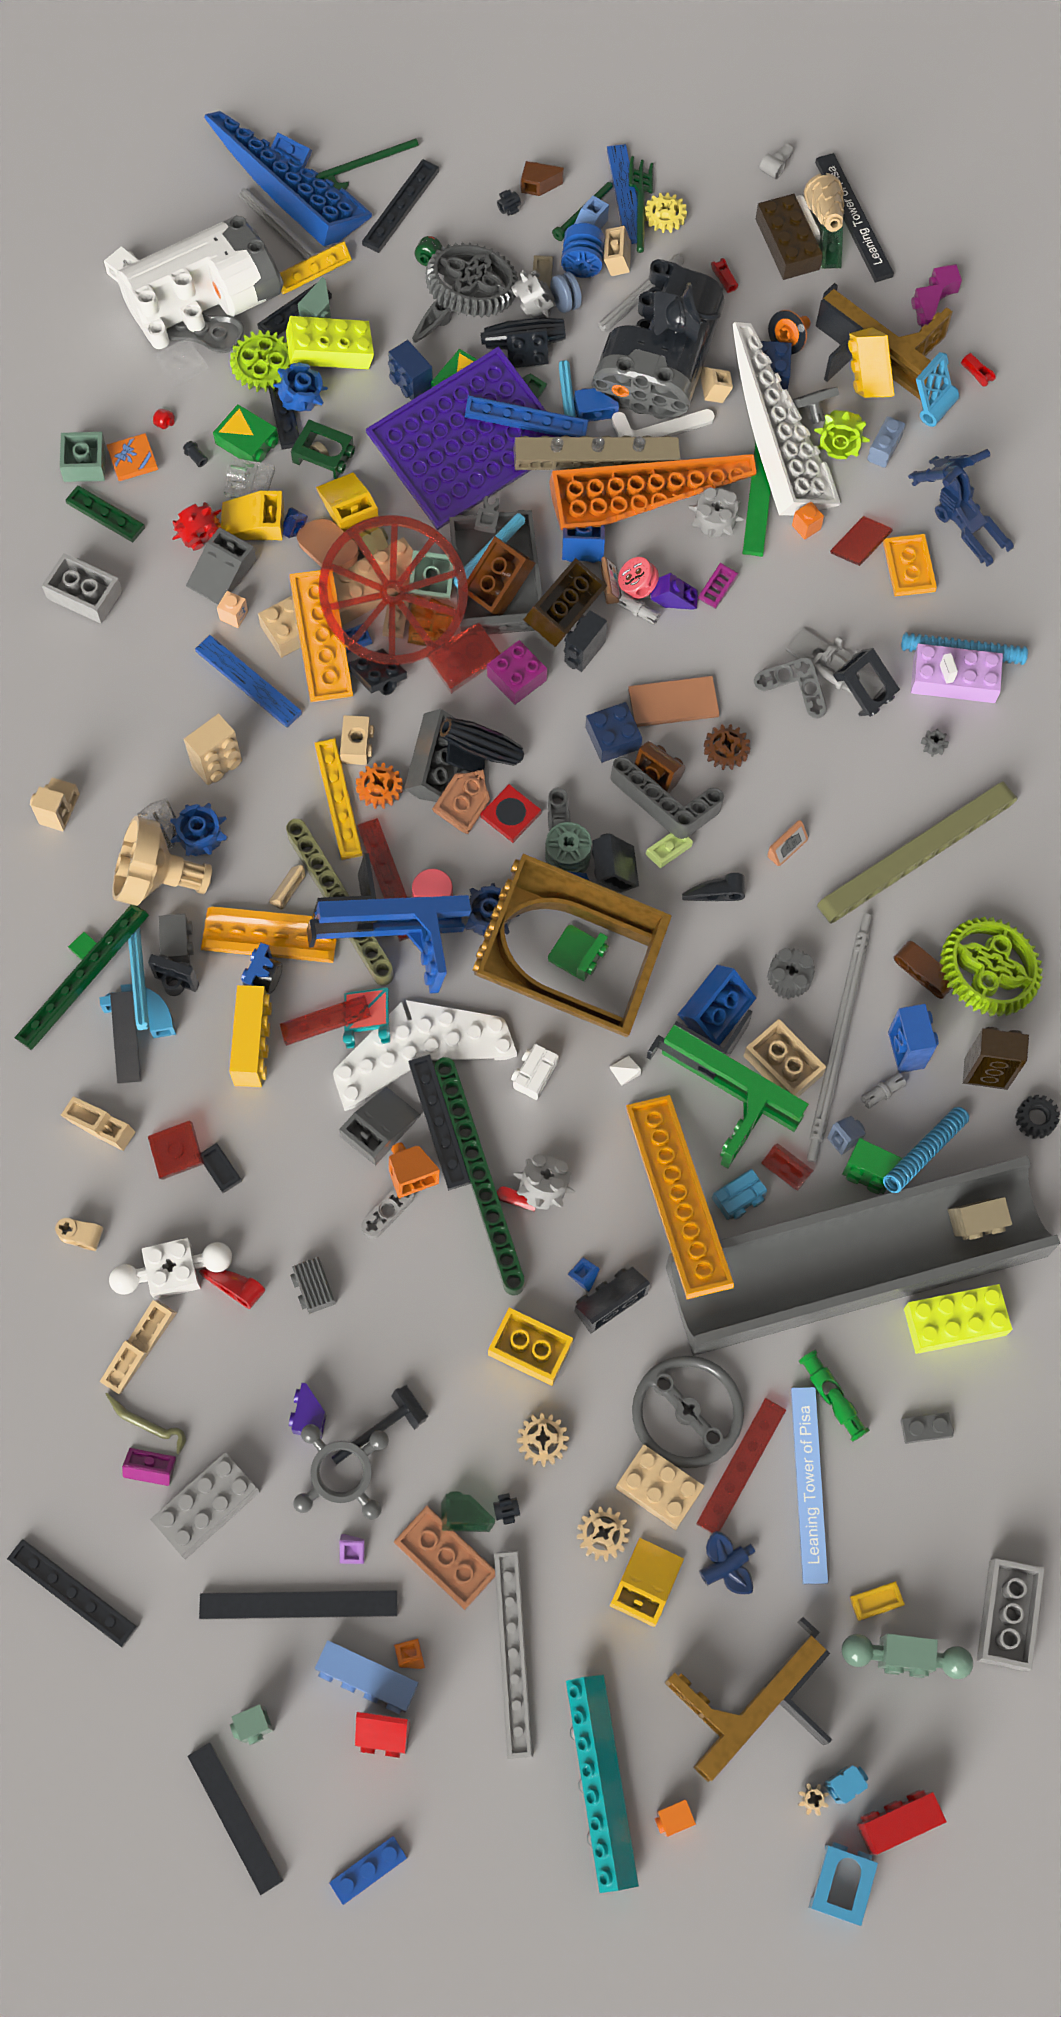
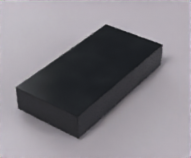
M217 1143L197 1155L222 1193L242 1182V1179Z

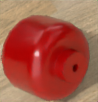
M158 409L154 413L153 424L161 429H167L169 426L174 425L175 416L169 410Z

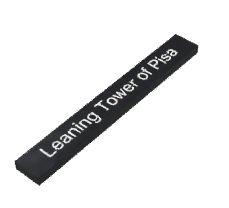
M832 153L816 158L815 163L821 175H826V173L832 174L841 182L844 192L843 220L874 282L893 278L894 272L835 154Z

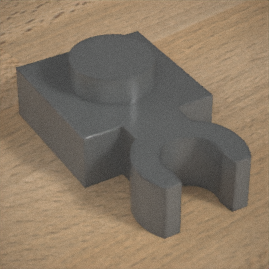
M485 496L484 508H479L475 530L495 534L500 511H497L499 508V498H496L494 504H489L488 496Z

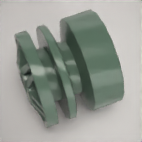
M564 822L554 826L546 838V863L564 871L584 873L589 867L591 859L592 841L590 834L578 823Z

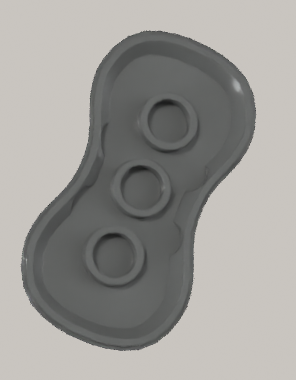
M204 313L202 314L205 327L201 331H190L183 321L166 329L171 341L196 342L216 353L232 351L233 346H237V340H241L244 333V325L237 318L232 316H211Z

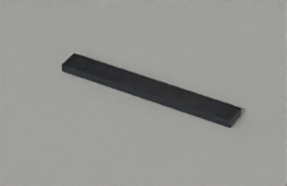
M397 1590L200 1593V1620L397 1617Z

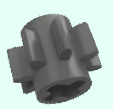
M938 729L932 732L928 730L925 735L926 737H923L921 740V744L925 745L923 752H928L931 754V757L938 753L943 755L944 748H947L949 744L948 741H944L947 734H943Z

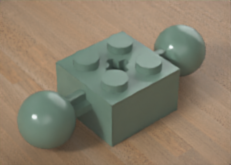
M853 1634L848 1636L842 1644V1656L849 1665L863 1667L871 1660L878 1661V1668L885 1669V1674L899 1675V1673H904L905 1671L909 1672L910 1677L924 1678V1676H929V1673L935 1672L936 1668H941L950 1678L963 1679L973 1669V1658L968 1650L960 1646H953L944 1653H937L938 1640L886 1634L880 1637L879 1645H872L866 1636Z

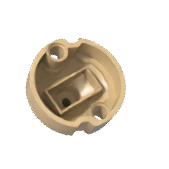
M135 816L127 828L122 848L118 855L113 879V899L138 906L141 901H144L161 884L173 887L179 885L194 889L196 893L205 894L212 880V865L189 862L184 860L183 857L170 854L160 828V823Z

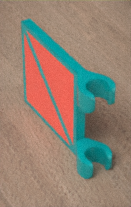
M388 987L344 993L343 1042L346 1044V1048L355 1047L354 1032L379 1029L378 1036L381 1039V1043H390Z

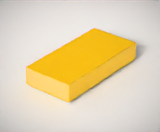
M896 1581L849 1597L858 1621L905 1605Z

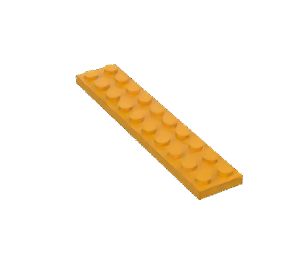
M667 1095L626 1105V1111L686 1298L690 1299L734 1288V1282L671 1096Z

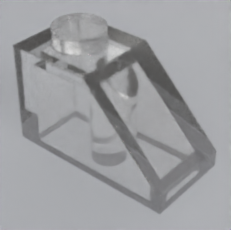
M168 799L151 803L137 813L139 817L159 822L168 849L175 847V843H171L170 840L176 835V829L170 821L176 818Z

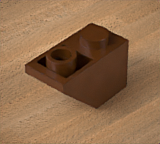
M526 161L521 177V193L541 196L562 185L564 168Z

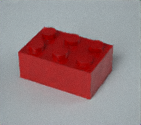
M924 1789L921 1791L917 1790L906 1795L907 1801L903 1803L901 1800H896L883 1806L885 1811L882 1813L872 1811L861 1816L862 1822L856 1825L869 1854L878 1855L946 1823L947 1821L934 1793H926Z

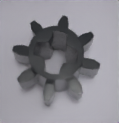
M505 190L499 193L501 199L497 200V206L502 214L507 213L508 216H512L519 212L518 206L521 205V200L515 191Z
M509 1493L498 1495L499 1501L493 1502L496 1521L503 1519L504 1525L515 1523V1517L520 1516L517 1497L510 1499Z

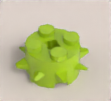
M834 410L830 412V415L826 414L823 428L814 429L815 432L821 435L818 448L825 449L828 452L827 455L835 459H847L849 455L859 456L858 451L861 443L870 442V439L863 436L866 422L862 421L859 414L849 411Z

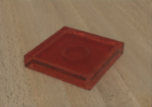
M190 1120L148 1136L159 1179L163 1180L204 1164L194 1126Z

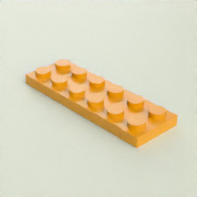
M326 569L290 574L310 703L352 697L353 691L333 570Z

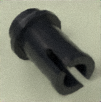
M188 441L183 446L184 454L190 456L198 467H203L208 462V458L201 452L196 442Z

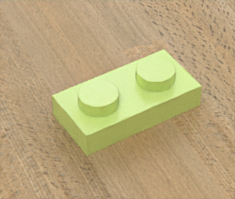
M670 833L646 850V855L661 869L691 848L693 841L689 837L680 839Z

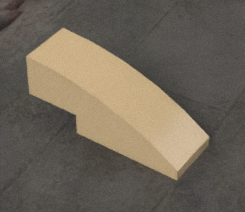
M74 1096L61 1114L63 1118L122 1151H124L135 1134V1131L129 1124Z

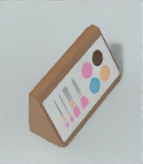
M602 557V581L607 585L604 589L605 601L607 604L618 603L621 598V592L618 585L617 568L609 559Z

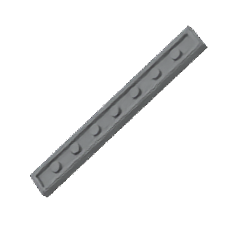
M519 1551L494 1552L507 1759L532 1757Z

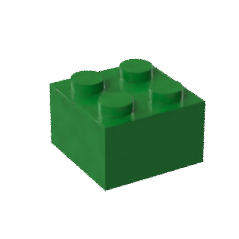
M859 1138L842 1175L846 1176V1179L851 1183H860L867 1186L870 1192L884 1195L887 1188L883 1184V1179L902 1158Z

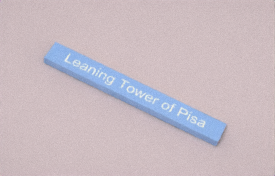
M791 1388L802 1583L828 1584L816 1388Z

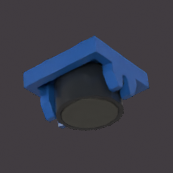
M260 943L258 949L255 948L250 958L252 962L249 968H245L241 981L246 986H264L266 993L271 994L279 982L283 964L272 959L269 945Z

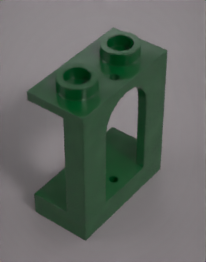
M308 419L291 449L292 463L300 466L303 460L333 471V477L337 479L340 473H344L349 457L352 458L354 455L353 436ZM317 434L337 441L342 446L341 452L336 456H327L309 448Z

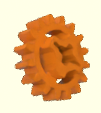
M374 763L373 768L365 766L366 772H359L360 778H356V785H358L356 786V792L360 793V801L365 799L366 806L373 803L374 809L378 805L385 809L386 803L392 806L393 799H400L398 793L403 792L401 786L403 782L402 778H399V771L393 772L392 765L386 768L385 763H382L381 767Z

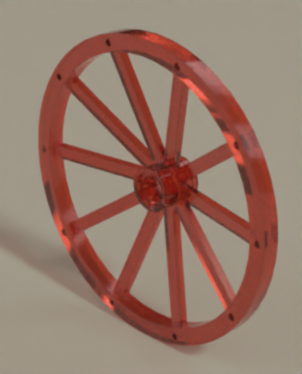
M385 515L363 520L347 529L337 538L323 561L319 576L318 594L321 611L327 625L346 648L356 655L375 663L403 665L414 663L433 655L453 637L466 610L468 585L465 569L460 557L451 543L441 533L431 526L410 517ZM391 526L389 581L359 535L360 533L376 527ZM398 526L418 531L427 536L429 540L397 581ZM352 538L382 584L333 564L338 552ZM436 543L447 555L454 570L403 586L429 549ZM329 571H333L379 592L329 604L327 591ZM454 577L457 578L458 604L456 610L405 594L406 592ZM394 588L397 590L398 595L391 597L388 595L387 590ZM382 599L352 638L342 630L332 613V610ZM403 601L441 612L454 618L443 635L433 642ZM388 604L389 654H382L369 650L357 642ZM396 605L427 647L413 653L395 655Z

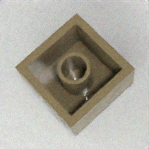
M1005 1197L991 1198L948 1209L954 1236H962L963 1240L983 1237V1232L985 1234L1006 1231V1226L1012 1225Z

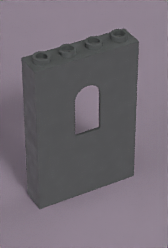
M532 510L500 512L495 534L475 530L477 514L449 517L452 555L455 556V576L517 513L525 517V523L506 543L536 562L508 608L501 616L491 613L461 591V588L458 589L456 587L461 637L535 631L523 620L542 597Z

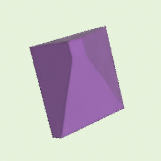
M341 1534L340 1564H364V1539Z

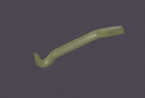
M105 1393L115 1412L123 1420L162 1439H170L171 1436L177 1435V1454L180 1455L186 1443V1436L181 1429L170 1428L166 1430L127 1411L113 1397Z

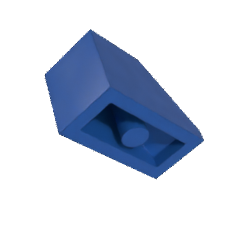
M584 388L574 393V405L578 418L587 419L588 422L612 419L613 414L619 411L617 401L602 392L596 391L595 388Z

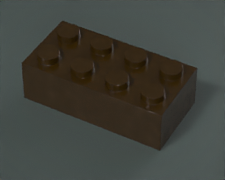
M795 194L758 203L755 220L782 279L786 280L820 270L823 254Z
M575 558L523 620L556 647L607 585Z
M996 1027L982 1028L964 1058L962 1084L1008 1090L1027 1062L1029 1034H1022L1019 1030L1000 1031Z

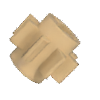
M808 1783L806 1784L807 1791L805 1793L798 1791V1794L802 1796V1802H799L798 1806H805L807 1808L806 1815L815 1810V1813L819 1816L821 1815L819 1808L829 1807L824 1802V1797H827L829 1793L822 1794L820 1791L821 1784H817L815 1789H812ZM811 1792L819 1797V1800L816 1801L817 1806L808 1803L807 1799L811 1797Z

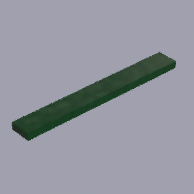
M130 905L14 1038L32 1051L148 918L149 914L138 906Z

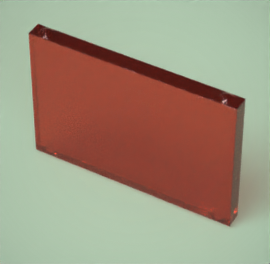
M863 516L830 552L837 557L860 566L893 530L891 527Z

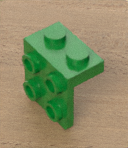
M568 925L549 953L548 961L578 979L585 981L588 975L594 973L599 958H603L608 951V936L600 932L598 937L594 938L575 926Z

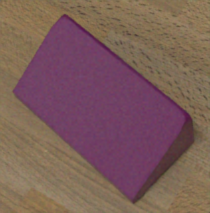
M129 1448L122 1466V1475L128 1479L169 1486L176 1456Z

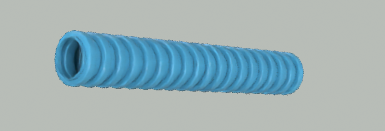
M908 632L903 634L901 643L902 651L908 649L909 652L916 651L918 644L1002 653V663L1007 661L1009 664L1014 662V664L1020 663V665H1024L1028 655L1026 646H1023V648H1020L1019 645L1014 647V645L1007 646V644H1003L1001 646L1000 643L994 645L993 642L987 644L985 641L983 643L981 641L975 643L974 640L968 642L967 639L961 641L960 638L954 640V638L948 639V637H944L942 639L941 636L937 638L934 635L928 637L926 634L924 636H921V634L916 636L915 633L908 635Z
M954 1107L884 1177L883 1184L887 1190L892 1193H899L969 1122L968 1112L962 1107Z

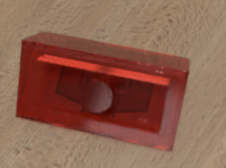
M778 1143L772 1147L761 1162L762 1165L797 1191H799L814 1171Z

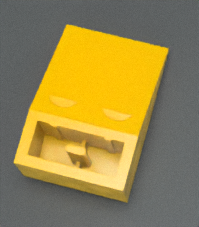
M354 472L316 487L333 522L346 534L354 529H358L359 526L365 523L372 525L379 522L378 507L367 488Z
M258 491L222 502L221 528L241 540H283L284 500L282 491Z
M639 1538L610 1607L655 1627L684 1558Z

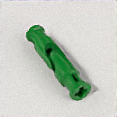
M815 1349L802 1357L798 1362L805 1366L811 1375L810 1380L825 1402L832 1405L834 1416L840 1425L845 1426L851 1435L850 1440L854 1442L870 1430L868 1427L865 1428L857 1416L858 1412L853 1404L844 1398V1391L828 1367H824ZM831 1382L836 1388L831 1389L825 1395L822 1385L823 1383Z

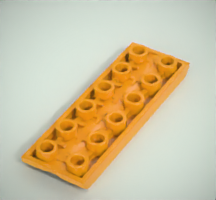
M209 907L206 913L201 950L252 955L255 948L258 949L260 943L269 945L272 957L334 963L337 938L316 939L314 947L309 948L306 930L312 916Z

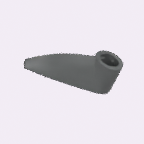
M435 300L420 321L412 337L413 341L416 343L432 333L438 326L447 325L451 320L450 308H444V304H438V300Z

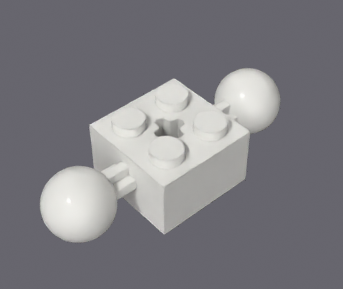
M188 1238L142 1248L145 1267L135 1269L128 1264L118 1265L111 1271L109 1283L115 1292L129 1294L138 1287L139 1283L148 1281L150 1294L154 1300L198 1290L201 1288L197 1269L206 1267L212 1272L224 1271L231 1264L232 1252L226 1244L213 1242L206 1246L202 1254L194 1255L192 1244ZM171 1265H174V1267L172 1268L173 1271L168 1272L167 1268Z

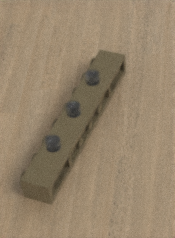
M668 435L663 437L521 436L515 437L513 447L515 470H568L680 460L679 438Z

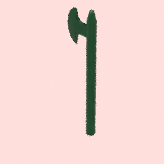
M415 138L319 172L315 178L328 179L334 183L333 187L336 189L343 188L346 190L349 186V181L339 183L334 176L419 146L418 141Z

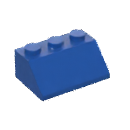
M716 965L677 1015L689 1029L719 1046L756 1000V996L734 968Z

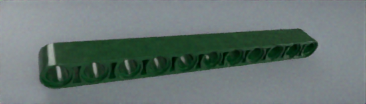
M442 1057L435 1064V1072L504 1290L509 1295L515 1296L524 1289V1275L455 1063L448 1057ZM443 1067L451 1069L447 1074H443L439 1070ZM453 1087L456 1088L458 1092L451 1095L448 1094L446 1090L448 1088ZM456 1108H461L465 1111L462 1115H455L453 1113ZM463 1129H469L472 1133L469 1136H462L459 1132ZM469 1150H476L478 1155L471 1158L466 1153ZM476 1171H483L485 1176L477 1179L473 1174ZM483 1192H489L492 1197L489 1200H482L480 1195ZM495 1213L499 1216V1219L491 1222L487 1220V1216ZM497 1235H503L506 1241L499 1244L493 1239ZM508 1256L513 1259V1263L503 1265L500 1260ZM511 1278H516L520 1281V1285L510 1287L507 1282Z

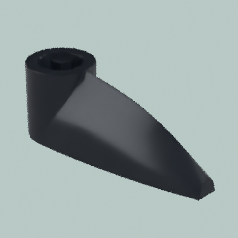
M729 873L724 878L700 883L684 892L682 900L740 901L745 898V877L741 873Z

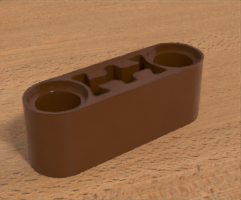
M908 941L893 957L898 966L937 998L943 999L952 990V987L947 988L949 981L943 980L946 973L940 972L943 965L915 942Z

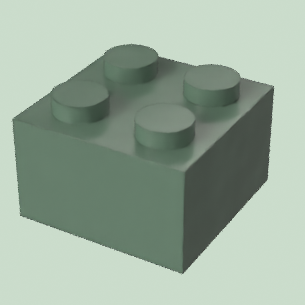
M61 433L60 471L63 481H105L106 445L103 433Z

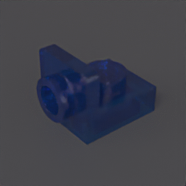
M293 507L289 508L283 523L285 529L282 535L288 538L296 537L299 529L305 526L308 516Z

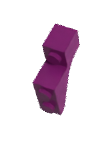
M957 264L934 268L932 276L929 278V286L916 288L911 304L912 308L916 310L917 323L919 326L921 325V328L932 321L938 304L944 297L959 292L962 279Z

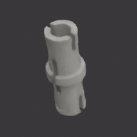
M623 593L619 599L618 605L631 611L634 616H639L653 625L660 618L661 613L645 605V602L638 601L626 593Z
M897 1073L886 1082L878 1083L875 1089L861 1096L862 1102L864 1103L869 1100L865 1106L870 1109L882 1099L887 1100L893 1092L906 1086L905 1079L899 1081L903 1076Z

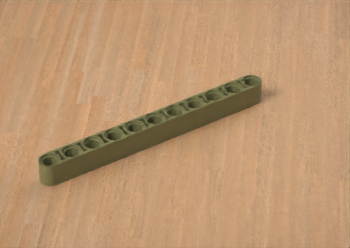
M1004 781L997 784L823 898L817 904V908L830 924L836 922L1008 809L1017 801L1018 797Z

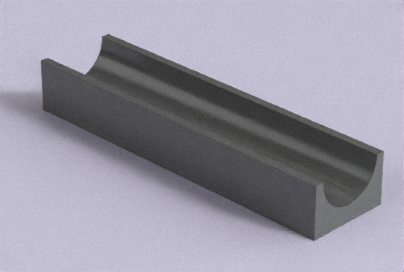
M1028 1155L903 1189L899 1193L881 1195L721 1239L719 1241L734 1282V1288L687 1299L673 1254L670 1253L666 1264V1271L692 1355L696 1356L1048 1257L1057 1248L1060 1241L1058 1235H1051L1045 1229L1035 1209L1029 1186V1167L1031 1163ZM991 1198H1006L1012 1225L1005 1227L1006 1231L996 1234H985L983 1232V1237L971 1240H963L962 1236H954L948 1209Z

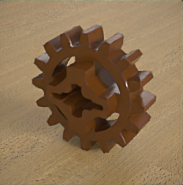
M721 724L720 730L714 727L712 733H707V740L704 741V755H708L707 761H715L714 767H717L719 764L722 765V770L726 766L733 770L734 764L741 767L742 761H747V754L750 753L751 749L749 747L750 740L746 739L747 733L740 734V727L733 730L732 724L728 728Z

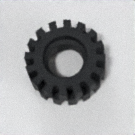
M1034 1095L1033 1098L1029 1096L1021 1103L1015 1115L1017 1119L1016 1125L1021 1126L1019 1129L1021 1133L1025 1131V1136L1027 1137L1033 1135L1032 1139H1037L1038 1136L1042 1139L1052 1133L1059 1123L1060 1111H1056L1058 1106L1057 1104L1052 1105L1053 1100L1051 1098L1047 1101V1096L1043 1095L1039 1098V1095ZM1034 1109L1041 1110L1046 1116L1045 1123L1040 1125L1033 1123L1029 1117L1030 1111Z

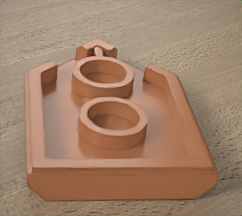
M484 770L455 774L432 808L434 813L466 834L469 833L490 800L489 791L486 788Z

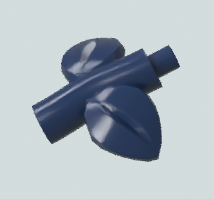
M715 1531L709 1537L706 1545V1553L714 1563L699 1570L703 1581L709 1586L723 1579L727 1589L733 1593L744 1595L753 1593L752 1577L749 1571L742 1565L749 1561L748 1557L755 1553V1549L751 1544L744 1548L740 1545L734 1549L731 1540L724 1533Z

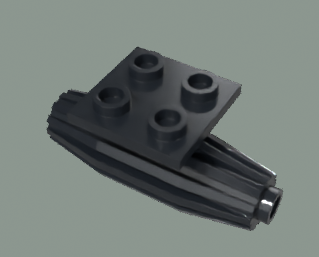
M536 317L510 320L485 327L484 332H480L481 344L486 345V349H495L499 346L500 349L507 350L508 360L514 368L549 364L548 344L566 339L563 318Z
M447 717L441 724L440 736L448 741L446 763L468 772L484 770L485 759L491 762L515 766L524 758L523 747L500 732L472 721Z

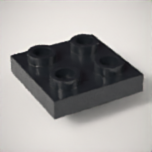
M383 648L348 663L349 671L371 694L380 691L383 695H389L396 689L397 682L407 678V671Z
M151 954L148 961L154 978L162 981L164 990L168 995L178 996L184 991V988L194 992L197 991L199 982L194 968L190 964L174 962L171 958L162 954L159 956ZM172 980H177V981H178V983H177L176 985H174V986H168V983H169L170 981H172Z

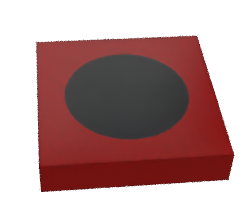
M508 784L480 813V817L514 843L542 814V810Z

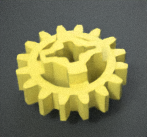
M668 192L666 196H663L661 193H659L658 198L652 196L651 201L648 200L645 206V221H649L648 226L654 225V230L657 231L660 228L662 233L665 232V229H668L670 233L673 228L679 230L680 225H684L687 215L686 204H682L683 199L677 200L676 194L670 197Z

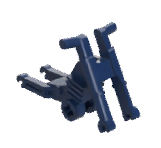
M985 449L974 455L945 456L944 458L935 456L929 460V463L934 464L935 467L931 470L928 468L924 471H914L908 475V478L913 479L914 482L911 483L913 486L921 482L942 480L944 488L940 492L939 501L941 503L935 507L937 517L944 523L949 520L954 521L962 531L961 538L977 556L980 563L985 562L988 567L993 563V558L974 537L973 534L984 527L1001 549L1006 547L1007 552L1014 548V544L1004 535L990 516L982 515L980 506L972 500L975 488L970 485L969 477L963 468L972 466L990 457V451Z

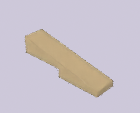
M153 1300L128 1341H124L99 1382L114 1392L121 1394L177 1312L160 1301Z

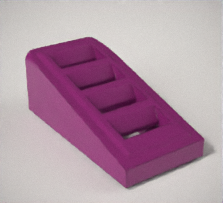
M720 563L698 596V599L716 609L738 578V573ZM720 574L727 577L729 580L726 581L722 579L721 577H719ZM717 580L720 583L724 584V588L717 585L715 581ZM714 587L715 589L720 591V594H717L710 588ZM709 593L717 599L713 601L705 595Z

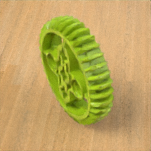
M985 916L980 919L976 917L959 924L946 938L940 954L942 957L940 964L943 965L940 972L946 973L943 980L949 981L947 988L952 987L954 989L952 995L957 994L959 996L958 1001L964 1000L966 1002L965 1007L971 1005L973 1006V1012L980 1009L981 1015L988 1012L990 1017L995 1014L998 1017L1003 1014L1007 1016L1024 1009L1027 1004L1033 1001V998L1040 989L1043 969L1039 967L1042 961L1037 960L1039 953L1033 951L1036 945L1030 946V938L1025 939L1023 937L1024 932H1017V926L1011 928L1010 922L1003 924L1002 919L995 922L993 917L988 920ZM972 934L992 935L984 946L978 943L960 944L965 937ZM1012 948L1019 955L1023 966L1009 958ZM958 965L963 970L974 975L971 986L963 978ZM998 987L1005 990L1017 989L1018 987L1023 989L1013 999L997 1000L989 998L997 992Z

